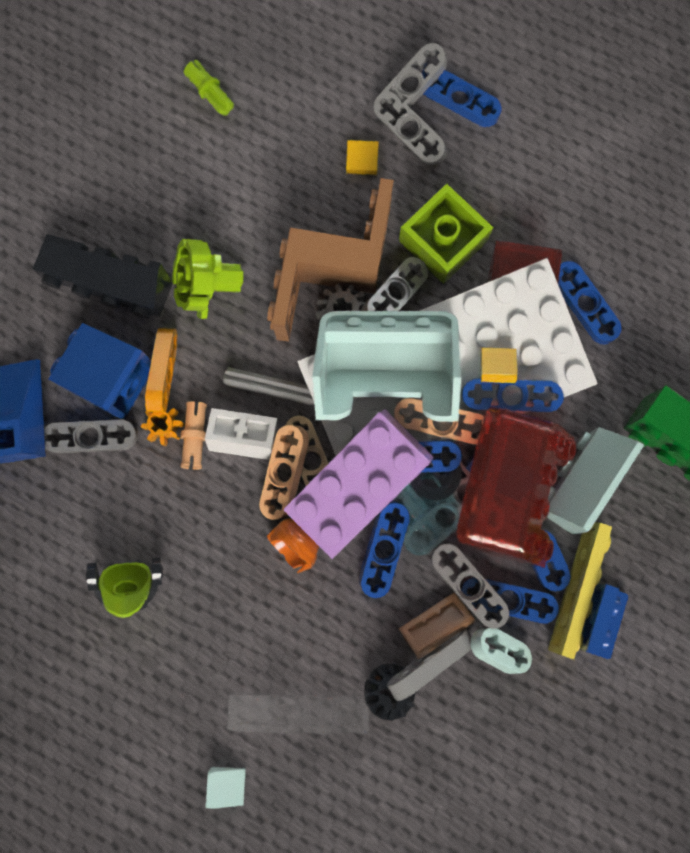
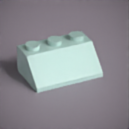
M600 427L590 433L585 431L575 444V448L579 451L574 459L570 460L567 458L558 470L557 475L561 478L555 488L550 485L541 496L539 502L543 506L539 512L571 534L589 532L644 444Z

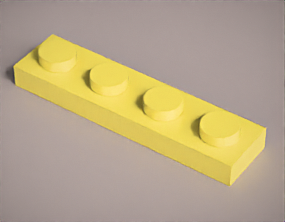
M595 522L589 532L582 533L570 572V582L563 596L549 644V651L575 659L576 652L582 646V631L585 620L592 611L591 599L593 592L602 576L601 565L604 554L611 545L610 533L612 527L609 525Z

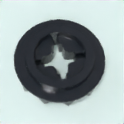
M433 447L427 448V451L434 458H442L444 464H450L451 458H456L447 449L443 448L441 453H431ZM459 464L456 469L445 472V474L440 476L441 487L439 488L433 479L427 480L426 478L421 480V477H424L429 472H420L410 484L414 491L428 500L445 499L451 496L460 485L462 479L461 465Z
M391 663L383 664L376 667L367 677L364 686L365 701L369 710L380 719L394 721L406 717V713L410 708L415 706L414 699L417 692L400 701H396L393 697V702H391L389 696L380 694V691L388 689L387 682L405 668L403 666Z

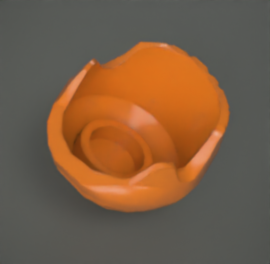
M292 518L281 521L267 535V539L280 554L285 555V560L291 567H301L297 573L311 569L317 559L319 546Z

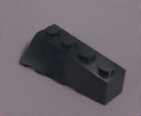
M49 234L46 235L33 266V270L42 278L41 282L49 287L60 289L61 285L72 288L71 292L79 297L90 299V296L93 295L102 298L101 303L111 308L119 309L120 305L132 308L131 313L145 319H149L150 315L160 318L173 285L169 275L159 262L150 260L147 266L139 262L137 257L124 254L121 260L108 249L96 247L93 252H90L89 248L83 243Z

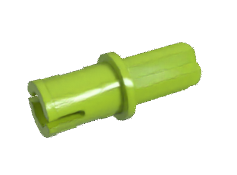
M194 60V64L191 61L186 65L184 75L196 86L198 95L202 99L206 98L219 114L223 116L228 115L234 108V103L219 87V80L209 75L198 60Z

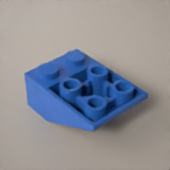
M35 359L0 366V464L46 457L40 360Z

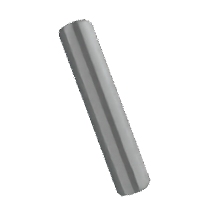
M230 367L225 370L223 383L226 386L303 404L315 405L307 385Z

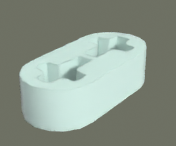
M482 628L473 633L470 643L471 649L480 660L508 674L525 673L530 668L532 663L531 651L523 642L497 628ZM486 638H488L487 642L490 645L496 647L495 649L489 650V645L485 643ZM508 652H513V656L517 659V663L515 662V659L513 657L507 655Z

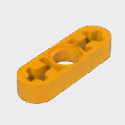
M158 328L145 392L147 412L165 413L168 407L178 338L177 330L173 328Z

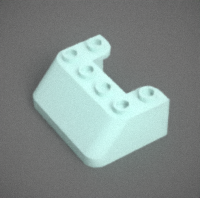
M333 311L322 316L319 324L312 375L316 420H340L347 417L352 411L353 397L422 398L423 413L429 419L438 422L458 421L461 367L459 328L456 316L443 311Z

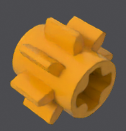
M175 408L171 409L168 413H151L146 410L145 413L148 416L147 423L141 424V428L151 432L147 437L148 441L154 442L159 437L161 445L165 447L168 444L169 438L180 439L179 435L176 434L177 428L185 425L182 421L174 419L178 415V411ZM160 419L168 425L165 431L159 429L160 427L157 425Z

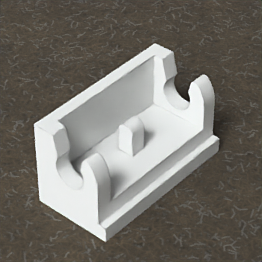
M211 408L205 435L208 450L270 460L277 434V418Z

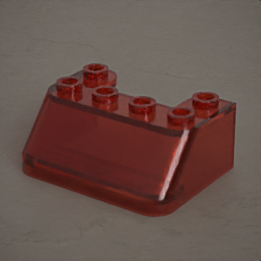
M490 407L483 419L457 525V538L459 542L496 557L545 568L546 561L550 560L554 548L549 534L541 529L542 522L547 519L550 510L548 500L550 487L555 484L558 470L556 465L565 466L569 460H573L576 452L575 437L557 423L504 408Z

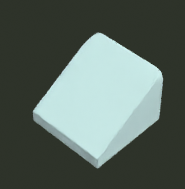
M211 767L207 777L206 808L214 809L244 805L246 768Z

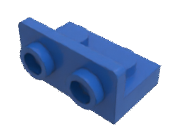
M607 584L595 586L591 599L592 611L585 620L582 631L583 642L579 650L605 659L611 658L628 600L626 593L620 592L619 588Z

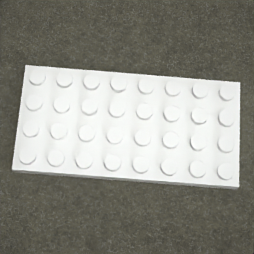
M548 258L420 310L448 312L458 319L461 367L459 409L486 416L492 426L529 411L475 410L464 403L462 399L464 385L472 379H481L482 347L516 349L517 380L555 382L562 388L564 397L597 384ZM315 354L297 361L313 401L312 375ZM475 384L474 390L468 391V397L474 398V404H480L481 398H493L491 405H498L496 400L498 384H492L493 391L481 390V384ZM515 385L507 386L502 393V398L508 405L517 404L522 397L521 390ZM527 385L529 398L526 406H532L530 399L543 400L544 405L548 404L550 400H555L556 395L549 391L548 386L545 387L542 393H532L531 389L533 386ZM353 397L352 411L347 417L340 420H321L335 455L337 456L380 411L386 409L394 417L396 405L404 398ZM409 397L422 400L420 397ZM408 403L407 408L400 409V414L405 416V422L411 423L412 418L423 419L420 426L428 427L427 417L424 413L415 411L414 404ZM459 414L458 427L453 434L461 435L460 428L471 431V434L484 430L485 427L480 425V419H475L474 424L463 423L462 420L465 415ZM433 420V425L436 429L444 431L451 427L453 421L438 422ZM406 429L416 440L449 439Z

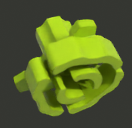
M182 239L177 247L172 273V283L177 286V288H174L173 293L176 305L182 307L183 310L197 311L198 318L207 319L209 300L214 292L238 293L241 291L243 271L240 264L222 263L221 255H212L207 242Z

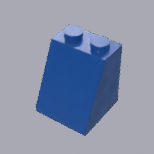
M82 323L79 329L74 330L67 341L68 347L62 357L54 361L50 370L49 380L115 417L125 420L148 381L151 359L140 349Z

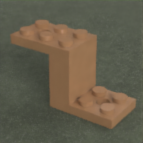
M380 178L379 190L372 189L369 220L366 221L364 240L290 227L288 239L283 238L281 242L280 258H283L282 270L277 269L275 273L274 289L277 290L276 302H270L267 320L271 321L270 329L274 330L277 340L287 342L290 340L300 282L331 287L340 284L343 289H347L352 284L355 291L373 294L376 292L394 180Z

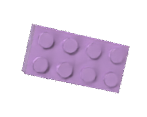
M384 409L283 510L333 559L431 463L434 457Z

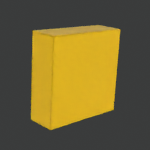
M347 140L346 174L377 175L378 141Z
M482 347L481 382L516 383L518 376L516 349Z

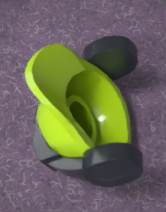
M160 557L152 558V578L149 567L143 563H117L104 569L101 576L99 575L96 562L87 563L86 581L88 591H94L98 600L104 604L106 610L117 617H129L137 611L146 608L155 596L158 585H162L163 567Z

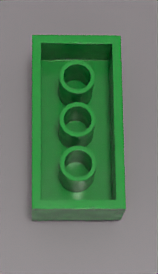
M665 385L644 397L623 429L630 433L629 438L644 444L643 447L648 445L658 452L656 457L661 462L669 466L676 465L685 471L684 477L690 481V402Z

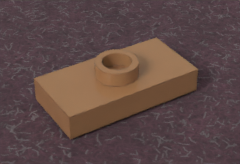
M453 592L400 627L399 632L419 660L475 623V620L459 597Z

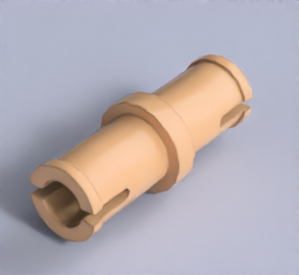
M195 401L186 402L185 427L180 435V438L183 439L180 467L183 469H189L190 456H193L192 470L202 469L201 462L203 441H205L206 435L204 426L207 404L198 402L197 415H194Z

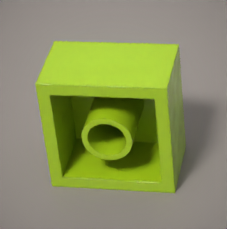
M446 184L401 226L399 242L416 258L422 260L427 269L444 284L488 242L494 227Z

